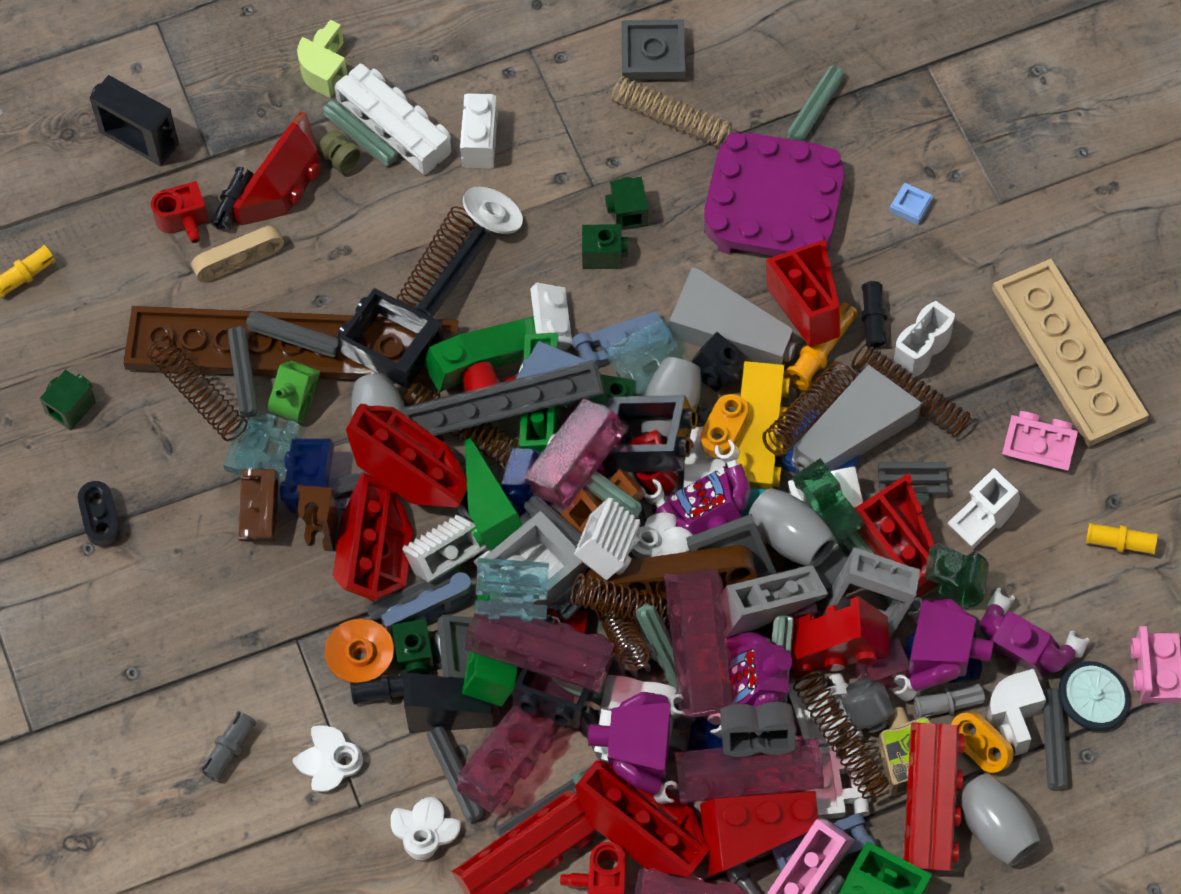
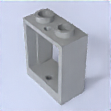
M539 511L477 563L479 571L477 579L489 594L495 592L502 599L500 604L510 617L515 618L518 616L526 624L572 586L579 574L584 575L588 566L573 555L576 547L542 511ZM536 536L564 567L523 600L495 569Z
M854 547L826 596L823 616L826 615L827 607L835 605L840 610L851 606L850 599L842 597L849 584L893 598L886 611L878 609L888 616L890 640L916 596L920 570Z

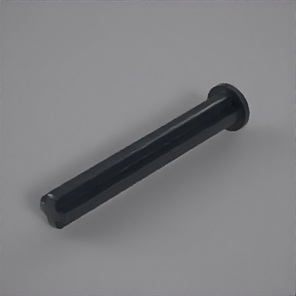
M479 226L471 232L420 304L413 308L432 318L435 316L490 240V233L484 227Z

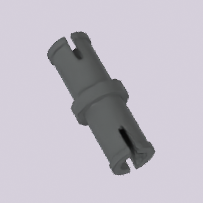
M237 711L224 734L218 736L214 741L216 746L199 771L211 780L219 782L220 777L233 757H238L241 753L240 746L253 726L256 725V721L247 714Z

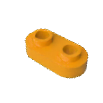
M728 394L722 396L716 402L700 435L701 448L708 456L719 458L715 453L716 445L722 449L723 455H727L731 451V445L728 440L736 444L748 420V405L742 397ZM735 407L737 408V410L734 412H729L726 410V408ZM721 434L723 437L721 439H714L712 435Z
M969 711L961 713L953 719L951 725H959V733L964 734V752L980 768L989 773H996L1007 769L1011 765L1014 756L1011 744L981 714ZM970 723H972L976 728V732L974 735L971 734L968 727ZM995 747L1000 750V759H997L993 754Z

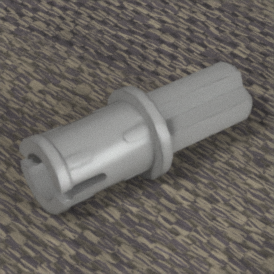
M980 684L953 690L945 687L942 692L914 697L913 703L917 718L919 719L947 712L949 715H952L954 710L984 703L985 695Z

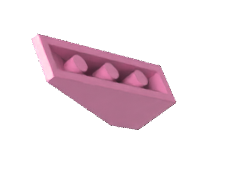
M816 819L767 894H818L836 870L855 839L828 820Z

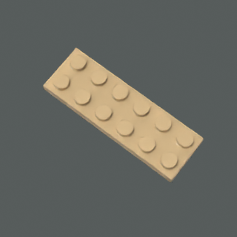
M1052 259L993 283L992 290L1088 447L1148 421L1149 414Z

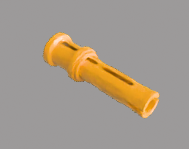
M841 303L839 306V338L813 347H809V345L803 347L799 352L800 357L796 363L786 369L784 372L785 378H790V384L795 388L807 390L812 384V379L816 373L826 367L828 354L852 322L858 317V312L853 306L847 312L845 310L849 306L848 303Z

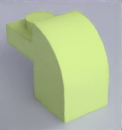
M332 20L323 29L317 31L313 42L302 37L297 49L304 82L311 89L329 98L335 93L334 86L347 75L345 58L336 54L344 43L341 25Z

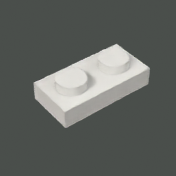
M536 282L530 289L536 334L558 332L559 349L567 350L572 345V336L565 287Z

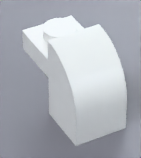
M996 469L989 472L970 491L972 500L947 523L948 527L972 550L995 528L999 530L1004 525L1020 501L1019 491Z
M1034 669L1010 675L1000 681L992 693L988 708L987 721L993 727L1000 725V733L1011 744L1014 756L1028 752L1031 737L1024 718L1041 714L1046 701Z

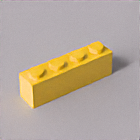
M744 361L741 397L748 405V420L735 444L740 451L737 463L738 465L742 464L752 489L779 487L781 467L775 466V458L782 456L771 453L765 447L762 435L787 410V407H781V398H788L790 378H783L784 365ZM770 432L774 443L783 448V444L777 440L773 432ZM767 433L766 440L768 445L774 451L778 453H783V450H780L775 445H773Z

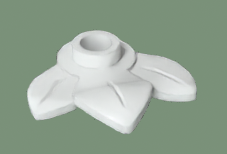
M654 514L647 519L643 527L638 528L636 535L640 539L631 552L637 558L689 552L686 538L693 534L682 527H675L676 516L674 514Z
M318 725L311 728L314 747L301 752L292 760L295 767L302 774L313 777L311 783L312 791L328 792L337 788L344 777L352 776L361 769L363 755L358 746L345 741L340 730L334 727ZM343 757H350L352 759L348 765H342L339 762Z
M436 797L421 799L414 806L413 811L395 808L391 814L393 834L403 840L405 851L416 860H426L432 857L438 846L453 842L461 828L460 820L444 818L443 805Z

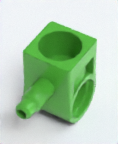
M292 360L280 364L269 398L268 411L291 421L302 423L310 410L320 371Z

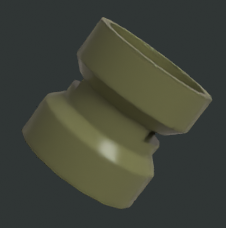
M338 129L327 133L317 147V153L324 160H330L332 166L341 174L351 171L357 165L362 155V150L354 143H348L346 136Z

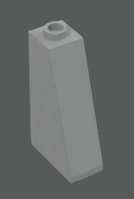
M694 267L691 268L669 320V337L702 347L717 331L747 356L745 359L747 362L784 365L786 361L791 363L797 344L792 342V328L701 270Z
M867 365L794 446L792 456L794 466L805 476L833 471L857 455L861 456L912 425L919 417L922 402L873 367Z

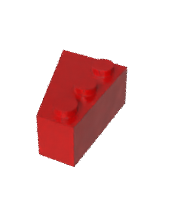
M825 239L766 259L767 290L809 347L839 338L840 307L831 274V265L827 255Z
M907 473L853 509L851 525L875 555L920 570L915 598H920L940 585L943 567L931 533L928 531L923 518V510L916 498L910 473Z
M857 596L850 599L851 606L838 610V606L833 605L826 608V615L813 619L811 614L795 619L790 673L793 676L802 677L810 672L823 669L840 671L846 668L845 665L854 663L870 665L877 663L879 658L890 657L888 616Z
M806 791L715 798L701 803L700 810L704 842L707 843L709 848L706 854L708 876L723 872L807 833L816 819H819L816 792Z

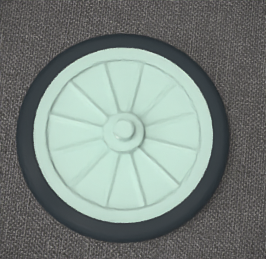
M1094 661L1079 662L1068 668L1060 680L1059 698L1062 707L1067 715L1080 726L1090 730L1103 731L1119 725L1126 717L1130 706L1128 688L1121 676L1109 666Z

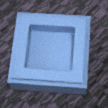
M904 182L890 206L889 213L919 225L933 202V195Z

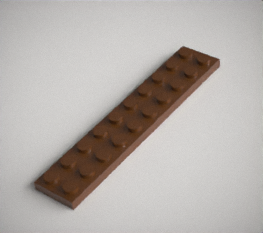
M132 306L123 362L125 370L160 371L147 358V350L156 339L162 336H169L172 338V343H176L177 348H181V353H185L186 358H190L191 363H194L196 368L200 369V373L234 374L228 330L232 327L242 326L247 334L253 375L277 376L279 365L290 360L320 371L319 378L357 380L364 375L377 373L342 355L340 350L336 357H330L248 330L246 321L252 311ZM256 311L338 338L341 326L346 321L350 322L354 316ZM377 316L359 341V344L398 363L417 336V333L386 317ZM436 319L442 323L444 338L442 341L459 335V320ZM168 339L161 342L155 348L152 357L156 356L165 345L169 344ZM156 342V343L151 347V349H150V351H149V356H150V353H151L153 347H154L158 342ZM171 345L165 353L157 358V361L162 360L165 354L174 349L175 346ZM175 350L173 355L163 361L161 366L167 365L171 358L179 354V350ZM180 355L173 364L167 367L166 371H170L176 363L184 359V355ZM185 360L184 363L173 372H179V370L182 367L189 363V360ZM190 365L185 372H189L194 366ZM423 367L414 382L433 383L425 367Z

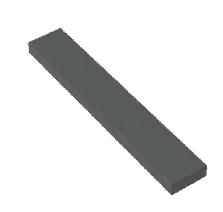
M593 359L403 407L401 413L436 436L603 394L605 390L597 361Z

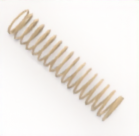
M625 76L619 78L613 89L611 97L613 103L618 101L620 106L625 104V107H631L632 111L638 110L639 114L644 113L646 117L651 116L652 120L658 119L659 123L664 121L666 126L671 124L673 129L677 127L679 132L684 130L685 134L691 133L692 137L697 136L698 140L704 139L705 143L711 142L712 146L717 145L719 149L721 147L720 140L725 134L728 125L727 136L731 132V122L725 121L720 129L717 142L713 144V138L721 125V117L718 118L713 127L711 138L706 141V135L709 133L715 120L714 115L710 117L704 136L700 138L699 133L707 121L708 112H705L702 116L697 133L693 135V129L697 125L702 113L701 109L694 116L691 130L686 132V127L695 112L694 106L690 108L684 127L679 129V125L687 113L688 103L683 106L677 125L673 126V121L682 105L681 100L677 102L671 116V121L667 124L666 119L675 104L674 97L667 105L669 96L668 94L664 96L659 106L658 114L654 118L653 113L660 103L662 92H659L654 99L655 89H652L647 97L648 86L641 93L642 83H640L634 91L635 80L628 87L629 78ZM624 78L618 97L614 100L616 88L621 79ZM632 84H633L632 90H631L630 94L628 95L629 90H630V88H631V86H632ZM627 89L625 100L623 103H620V99ZM633 93L631 105L627 106L626 102L629 100ZM640 95L638 107L636 109H633V104L636 102ZM647 97L644 110L640 112V107ZM653 99H654V102H653L652 108H651V113H650L649 115H647V114H646V110L649 108V106L651 105V103H652V101H653ZM667 105L664 119L660 121L659 116Z

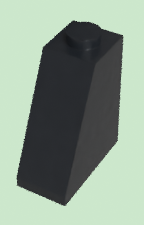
M403 673L404 708L409 733L429 732L439 726H442L445 731L492 728L493 715H499V706L462 694L464 679Z

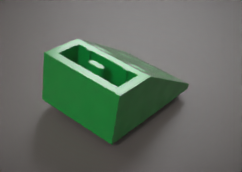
M867 841L839 894H926L929 890L932 874Z

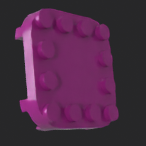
M734 132L729 134L716 156L704 208V233L718 246V251L729 255L731 248L777 256L824 239L828 252L843 189L844 165L840 160V153L836 149L815 143L756 133Z

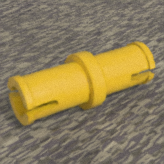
M45 245L41 246L40 249L24 260H16L13 262L14 266L0 275L1 298H4L5 295L24 282L29 284L33 281V276L56 262L55 258L52 257V253Z
M1089 522L1086 544L1117 548L1116 552L1121 553L1124 550L1155 555L1158 534L1129 530L1126 525H1120V528Z

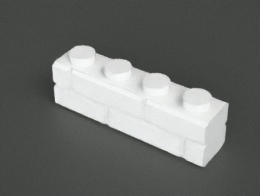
M360 63L350 71L349 75H345L334 86L337 101L392 146L397 153L423 175H427L438 163L440 164L450 155L451 136L447 129L441 124L435 126L430 122L428 115L420 106L416 105L413 107L410 105L404 93L397 87L390 88L385 83L381 73L376 69L370 71Z

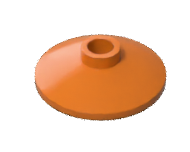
M352 619L340 624L331 632L325 644V659L328 668L337 678L348 683H363L378 679L388 670L394 657V644L391 635L381 624L369 619ZM359 652L367 654L366 658L362 660H356L354 657Z

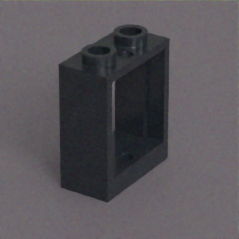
M110 75L93 88L89 98L99 132L161 167L179 145L171 109Z
M373 288L368 297L364 296L359 301L356 313L350 322L346 321L338 332L341 354L377 373L387 375L390 380L409 389L424 367L429 347L442 342L444 339L442 323ZM379 314L417 333V336L398 363L359 344V341Z
M686 395L608 397L595 452L605 472H617L619 469L626 472L683 471L685 459L691 453L690 436L692 429H695L697 425L696 411L691 408ZM672 420L667 444L625 445L630 421Z
M544 620L514 686L512 705L519 707L526 713H536L550 718L559 725H569L579 729L608 662L611 643ZM545 653L592 669L577 704L530 687Z

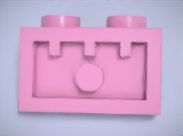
M1020 411L1019 417L1011 416L1002 455L1069 470L1078 431L1071 430L1073 423L1053 419L1051 425L1039 422L1040 415Z
M1139 626L1136 638H1131L1130 642L1131 658L1137 659L1138 670L1133 672L1134 691H1140L1141 703H1181V650L1179 633L1148 634L1147 626Z

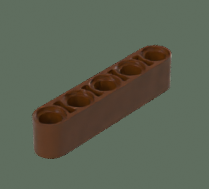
M733 545L632 559L623 573L620 575L614 573L606 581L607 583L613 582L615 586L621 584L623 588L625 586H629L630 589L636 588L638 592L644 590L646 594L651 592L653 596L659 594L661 598L667 596L669 600L671 598L681 600L721 594L728 585L756 579L757 573L751 550L743 545ZM590 567L584 573V577L591 576L592 580L594 578H598L600 582L605 580ZM589 578L585 580V591L590 583ZM597 580L593 582V593L598 585ZM605 582L601 583V594L606 586ZM610 584V585L608 586V587H609L608 597H609V595H610L612 589L614 588L612 584ZM590 586V588H589V591H588V594H587V597H586V601H587V602H588V599H589L591 586ZM621 587L616 588V598L621 591ZM624 589V599L629 592L628 589ZM598 590L594 598L593 607L597 600ZM606 591L602 598L601 609L605 601ZM632 591V592H631V593H632L631 603H632V601H633V599H634V597H635V595H636V591ZM614 592L611 596L608 610L612 606ZM643 593L639 594V604L644 597ZM647 595V603L651 600V595ZM621 596L618 600L617 608L620 607ZM629 597L626 601L625 607H628ZM659 597L654 598L655 603L659 601Z

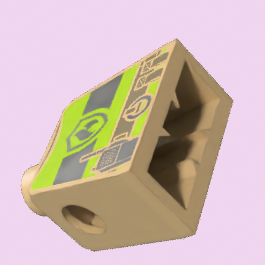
M903 707L894 708L892 716L886 720L889 729L880 733L878 741L885 777H888V780H890L888 790L891 798L907 792L911 723H930L926 717L909 722Z

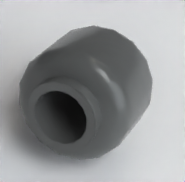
M864 678L847 686V693L842 698V704L849 716L850 722L853 723L852 726L856 729H867L868 733H874L885 728L888 725L886 720L894 712L893 704L885 686L879 681H873L872 678Z

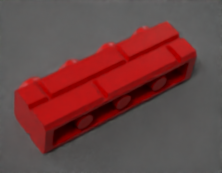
M911 723L903 860L920 869L952 871V863L958 862L959 844L954 842L953 838L954 827H959L961 808L959 805H955L956 791H961L963 773L961 769H957L958 755L963 754L965 746L964 734L959 733V725Z
M567 790L451 872L459 886L463 889L464 894H507L514 888L521 890L534 881L533 875L542 868L549 870L561 863L563 860L562 854L572 847L579 849L587 845L592 840L591 834L597 830L590 825L579 796Z

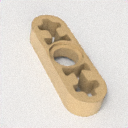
M265 226L197 255L192 260L191 267L199 281H212L277 253L283 247L284 240L277 227Z

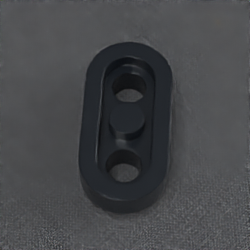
M101 481L88 482L80 488L77 496L84 529L92 544L108 546L114 543L120 535V525L110 488ZM95 499L102 500L101 503L97 505L91 504L92 501ZM102 528L109 529L105 534L98 533Z

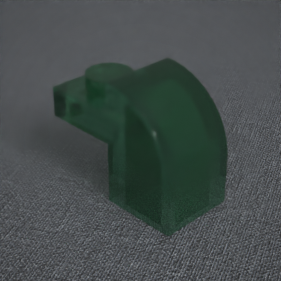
M821 458L792 476L801 499L826 522L836 538V544L864 526L863 519L844 496L839 481Z
M937 543L930 547L925 578L940 584L939 599H952L963 609L968 610L984 600L989 563L986 558L975 551L964 555Z

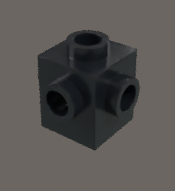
M716 331L690 362L700 367L701 381L710 386L715 392H718L726 383L731 387L743 373L739 367L747 356Z

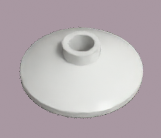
M477 186L468 189L463 196V206L466 212L485 229L501 234H511L520 229L523 223L522 213L519 207L503 193L488 187Z

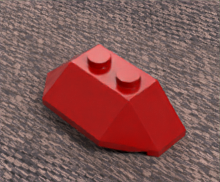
M300 111L253 175L241 197L233 205L238 224L243 226L287 215L292 206H296L301 201L304 189L310 181L313 182L317 178L321 165L319 164L317 148L307 113Z
M360 403L345 429L357 466L411 504L458 507L467 491V475L463 474L460 463L449 446L394 407L368 406L367 404Z
M366 473L360 475L341 518L332 576L343 590L376 601L406 587L409 562L404 554L403 547L404 545L409 546V542H412L413 528L404 507L396 497L397 493Z
M595 760L575 785L590 825L611 842L621 846L627 855L646 870L690 877L708 853L709 848L707 843L704 842L702 830L694 810L669 790H665L666 796L673 799L674 802L660 804L654 799L653 795L634 787L615 773L609 763Z

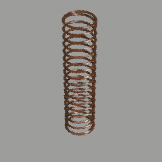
M458 206L450 208L447 217L443 220L444 223L440 225V229L436 231V235L430 241L426 252L422 254V258L416 264L415 270L407 278L408 282H405L404 288L396 296L397 300L411 307L416 306L407 301L403 296L405 295L420 303L421 300L411 295L407 289L413 290L422 297H425V295L414 289L410 283L416 284L426 291L430 289L418 283L414 277L420 278L433 286V283L421 277L417 271L423 272L435 280L438 278L425 271L422 266H427L432 271L439 273V275L442 273L433 266L428 265L425 260H430L443 269L447 267L432 259L429 254H434L449 264L457 253L456 250L461 248L460 245L468 237L467 233H470L471 227H474L476 224L467 214L460 211H452L454 208H458L466 212L464 208ZM453 212L466 216L473 224L466 223L462 219L457 218ZM450 218L456 219L462 225L467 226L469 231H465L462 227L452 223ZM446 224H450L457 230L464 232L466 236L462 237L457 232L449 229ZM443 230H447L454 236L461 238L462 242L459 243L452 237L447 236ZM439 236L446 237L449 241L457 244L459 248L456 249L442 241ZM436 242H440L449 249L454 250L455 254H450L447 250L439 247ZM432 248H437L444 254L449 255L451 260H447L440 254L435 253Z
M162 336L156 339L147 350V358L159 368L160 372L164 373L166 378H169L174 387L183 394L184 398L188 399V402L193 405V408L197 409L198 413L207 420L208 424L212 425L214 430H217V433L222 436L224 441L228 442L238 438L247 428V419L243 415H239V410H234V405H229V400L224 399L223 394H219V389H215V385L210 384V379H205V374L200 373V369L196 368L194 363H191L190 358H186L185 353H181V348H177L176 343H172V338ZM168 339L169 344L165 345L156 356L152 357L155 348L161 342ZM156 342H158V343L153 347V349H152V351H151V353H150V356H149V351H150L151 347H152ZM171 345L175 346L174 349L165 354L162 360L157 361V358L165 353ZM175 350H179V354L171 358L167 365L161 366L163 361L171 357ZM180 355H184V359L176 363L170 371H166L167 367L173 364ZM185 360H189L187 365L182 367L175 376L171 377L173 371L178 369ZM190 365L194 366L180 381L176 382L177 377L183 374ZM195 370H198L197 375L192 377L185 386L180 387L183 381L188 379ZM200 375L203 376V379L197 382L190 391L185 392L186 388L193 384ZM204 381H208V384L202 387L195 396L190 397L191 393L199 388ZM209 386H213L212 390L207 392L200 401L195 402L196 398L204 393ZM214 391L218 392L205 406L200 407L201 403L210 397ZM219 396H222L221 401L216 403L210 411L204 413L208 406L215 402ZM224 401L227 402V405L220 409L214 417L209 418L211 412L220 407ZM228 407H232V410L224 415L219 422L214 423L215 419L225 412ZM233 412H237V415L228 421L224 427L219 428L220 424L230 417ZM241 421L233 430L227 432L234 424ZM245 421V427L238 435L230 439L225 438V435L234 432Z
M870 343L864 344L854 356L851 367L858 369L859 373H861V366L867 362L874 352V346L870 347ZM868 345L864 356L854 366L858 354ZM880 350L872 356L867 365L872 367L881 354ZM883 355L874 367L875 370L879 371L885 363L887 355ZM890 359L880 372L882 375H885L890 369L893 359ZM899 363L895 364L888 373L887 378L889 380L897 372ZM902 368L893 380L895 384L903 377L906 371L905 368ZM911 372L901 381L899 387L902 389L910 380ZM918 376L911 380L905 390L909 393L918 381ZM921 381L912 393L913 397H916L921 391L924 381ZM930 385L926 386L918 398L920 402L930 391ZM937 389L930 393L920 409L921 416H927L928 421L934 420L935 426L940 425L941 430L946 429V433L951 434L952 438H954L965 428L971 414L966 411L957 422L953 431L948 432L949 427L960 415L962 407L955 411L948 425L942 428L943 422L953 412L956 402L950 405L942 420L936 424L937 417L944 411L950 401L947 398L939 407L935 417L929 419L930 414L943 398V394H940L933 402L929 412L923 415L924 409L931 403L937 393ZM965 421V423H964V425L961 427V429L954 435L955 431H956V430L963 424V422Z
M838 361L831 363L820 377L764 431L762 440L765 447L771 453L779 456L787 454L788 450H791L792 446L808 432L851 384L845 372L832 366L840 365L845 367L851 373L853 381L855 380L854 372L848 365ZM831 369L842 372L847 377L849 385L845 384L841 376L831 372ZM832 374H834V375H836L837 377H839V378L842 380V382L844 383V385L841 384V383H839V382L833 377ZM831 380H833L834 382H836V384H837L839 387H837L836 385H834ZM828 385H830V386L835 390V392L832 391V390L828 387ZM817 386H819L823 392L817 390ZM812 390L816 391L818 396L813 394ZM804 399H807L810 405L805 403ZM800 403L804 404L806 409L801 407ZM796 408H799L802 414L796 411ZM791 412H795L798 418L793 416ZM787 416H790L794 423L788 420ZM805 417H807L808 419H810V420H811V423H808V421H807V419H806ZM783 420L787 421L790 427L785 425L783 423ZM779 425H782L785 431L780 429ZM796 425L803 428V431H800ZM793 430L798 432L799 436H796ZM770 432L774 433L777 440L781 444L785 445L786 449H783L774 443V441L771 438ZM767 433L773 445L785 451L784 453H778L768 445L766 440ZM776 433L783 438L785 443L777 437ZM788 434L793 436L795 440H791Z
M419 381L414 383L408 390L403 402L404 407L411 406L412 404L415 405L424 388H426L425 392L417 404L423 403L430 392L432 394L428 401L434 400L437 396L439 399L441 395L440 393L434 395L433 389L428 391V386L422 387ZM420 384L417 395L408 405L413 390ZM484 423L475 437L474 435L480 425L473 426L469 433L470 427L464 428L461 431L458 430L456 435L453 434V431L451 432L453 437L458 436V440H464V442L473 432L471 437L473 442L479 436L476 445L478 451H483L485 456L490 455L492 460L497 459V463H503V466L507 467V469L513 468L522 456L521 451H519L516 458L509 464L513 453L519 447V444L517 445L518 439L516 438L510 443L511 435L504 438L505 431H501L498 434V427L491 431V423L486 426ZM489 427V430H488L487 434L485 435V437L483 438V440L480 442V440H481V438H482V436H483L485 430ZM466 429L464 438L461 439L460 434ZM496 430L495 435L493 436L490 443L487 445L489 438L491 437L492 433ZM503 433V435H502V437H501L499 443H498L497 446L494 448V445H495L496 441L498 440V438L500 437V435ZM509 438V440H508L506 446H505L504 449L500 452V450H501L503 444H504L505 441ZM485 441L484 448L480 450L479 446ZM515 442V445H514L513 449L511 450V452H510L509 455L507 456V453H508L510 447H511L512 444ZM492 444L490 453L487 454L485 450ZM499 447L497 456L492 457V453ZM506 450V452H505V454H504V457H503V460H502V461H499L498 458H499V457L504 453V451Z
M579 574L576 577L571 591V602L573 605L579 606L583 600V606L587 608L591 601L592 610L598 605L599 612H602L606 606V612L610 614L614 608L615 616H618L621 611L622 618H625L629 612L630 620L635 618L636 610L642 606L643 601L644 604L647 603V595L652 596L649 604L652 602V606H655L654 598L659 597L655 607L657 610L660 604L659 616L661 620L667 607L664 626L667 623L668 630H671L674 626L675 632H679L682 628L683 634L689 631L690 636L695 638L701 635L707 617L706 609L703 606L700 608L696 604L691 606L689 602L684 604L682 600L676 602L674 598L669 600L667 596L661 598L659 594L653 596L651 592L646 594L644 590L638 592L636 588L630 589L629 586L623 588L621 584L615 586L613 582L607 583L606 580L600 582L598 578L592 580L591 576L584 577L583 574ZM582 576V582L577 590L575 602H573L576 583L579 577ZM589 578L590 583L585 591V580ZM597 580L598 585L593 593V582ZM605 582L606 586L601 594V583ZM610 584H612L614 588L612 589V591H611V593H610V595H609V597H608V594H609V587H608V586H609ZM591 586L589 599L587 604L585 605L586 597ZM621 587V591L616 598V588ZM624 589H628L629 592L624 599ZM598 590L597 600L593 607L594 598ZM606 591L605 601L601 609L602 598ZM632 591H636V595H635V597H634V599H633V601H632V603H631V600H632V593H631V592H632ZM614 592L612 606L608 612L610 599ZM643 593L644 597L639 604V594ZM621 596L620 607L616 613L617 603ZM628 597H629V603H628L627 611H626V613H625V615H624L625 604H626V601H627V599H628ZM637 598L635 612L631 618L632 608ZM666 599L667 602L662 609V600ZM670 601H674L675 604L673 605V607H672L671 610H670V603H669V602H670ZM681 603L682 607L677 614V604ZM685 605H689L690 608L685 615ZM693 607H696V608H697V611L695 612V614H694V616H693V610H692V608H693ZM675 608L673 623L669 628L670 618ZM683 609L682 620L677 630L678 618ZM704 609L703 625L700 632L695 635L699 627L700 611ZM690 612L689 624L686 631L684 632L685 622Z
M594 609L620 665L627 670H638L644 667L650 658V650L635 620L629 619V612L626 616L627 618H620L612 622L614 619L619 618L621 613L610 618L614 615V612L607 614L606 610H603L601 613L599 610ZM622 620H625L624 622H622V623H620V624L614 626L616 623L621 622ZM627 624L626 626L616 630L618 627ZM626 628H629L628 630H626V631H624V632L618 634L619 631H622V630H624V629H626ZM628 632H631V633H629L628 635H626V636L620 638L621 635H624V634H626V633H628ZM628 637H631L630 639H628V640L622 642L623 639H626V638H628ZM633 644H637L631 649L624 650L625 648L630 647ZM640 645L639 649H637L635 652H633V653H631V654H623V653H622V652L632 651V650H634L636 647H638V646ZM642 646H643V649H642L641 653L638 654L637 656H635V657H633V658H625V657H622V656H631V655L636 654L637 652H639V651L641 650V648H642ZM644 650H645V653H644L643 657L640 658L639 660H637V661H635V662H627V661H624V660H634V659L640 657V656L643 654ZM647 655L645 661H644L643 663H641L640 665H637V666H628V665H625V664H636V663H638V662H641V661L645 658V656Z
M813 671L802 676L793 685V690L798 692L797 697L802 698L801 703L806 705V710L810 712V717L815 718L814 723L819 725V731L823 732V737L827 739V744L832 745L831 750L836 752V758L841 759L840 764L845 766L844 771L849 773L850 779H854L853 785L858 786L857 791L862 793V798L869 799L876 796L887 788L890 780H888V777L879 778L883 774V770L875 771L879 763L871 764L874 761V756L865 758L870 753V750L861 751L866 743L857 744L862 736L853 737L857 733V729L849 730L853 725L852 722L845 723L849 716H841L844 713V709H837L840 705L839 702L832 703L836 696H828L831 693V689H824L827 682L819 683L823 678L820 675L821 672ZM814 673H818V676L811 678L810 680L805 682L800 688H795V686L805 677ZM825 684L818 691L808 695L816 687ZM808 690L804 696L799 695L800 692ZM826 691H829V692H828L827 694H825L823 697L819 698L818 700L813 701V700H814L817 696H819L820 694H822V693H824V692H826ZM813 696L808 703L804 702L805 698ZM833 698L827 704L817 708L821 703H823L827 699ZM817 703L812 710L808 709L809 705ZM837 704V706L834 707L832 710L825 714H822L826 709ZM821 710L817 716L812 715L814 711ZM841 711L836 717L826 721L830 716ZM826 716L821 723H817V718ZM845 718L840 724L830 728L834 723ZM830 723L825 730L821 729L822 725ZM847 725H850L849 727H847V728H846L845 730H843L842 732H840V733H838V734H835V733H836L838 730H840L841 728H843V727H845V726H847ZM834 730L830 736H825L826 732ZM855 731V732H854L853 734H851L849 737L845 738L844 740L839 741V740H840L841 738H843L845 735H847V734H849V733ZM840 736L834 743L829 742L831 738ZM859 738V739H858L857 741H855L853 744L849 745L848 747L843 748V747H844L845 745H847L849 742H851V741H853V740ZM845 742L838 750H834L835 745ZM863 745V746H862L861 748H859L857 751H855V752H853V753L847 755L848 753H850V752H851L852 750H854L855 748H857V747ZM849 749L842 757L838 756L839 752ZM867 752V753H866L865 755H863L861 758H859V759L853 761V760H854L856 757H858L859 755H861V754ZM853 756L846 764L842 763L843 759ZM871 759V760H870L868 763H866L865 765H863V766L857 768V767H858L860 764H862L863 762H865V761ZM859 762L851 770H847L848 765ZM875 766V767H874L872 770H870L869 772H867V773L861 775L863 772H865V771L868 770L869 768ZM863 769L856 777H851L852 772ZM879 773V774H878L876 777H874L873 779H871V780L865 782L866 780H868V779H869L870 777H872L873 775ZM867 776L860 784L855 783L857 779ZM887 781V784L882 789H880L872 795L864 797V795L867 792L877 789ZM873 782L864 791L860 790L861 786Z

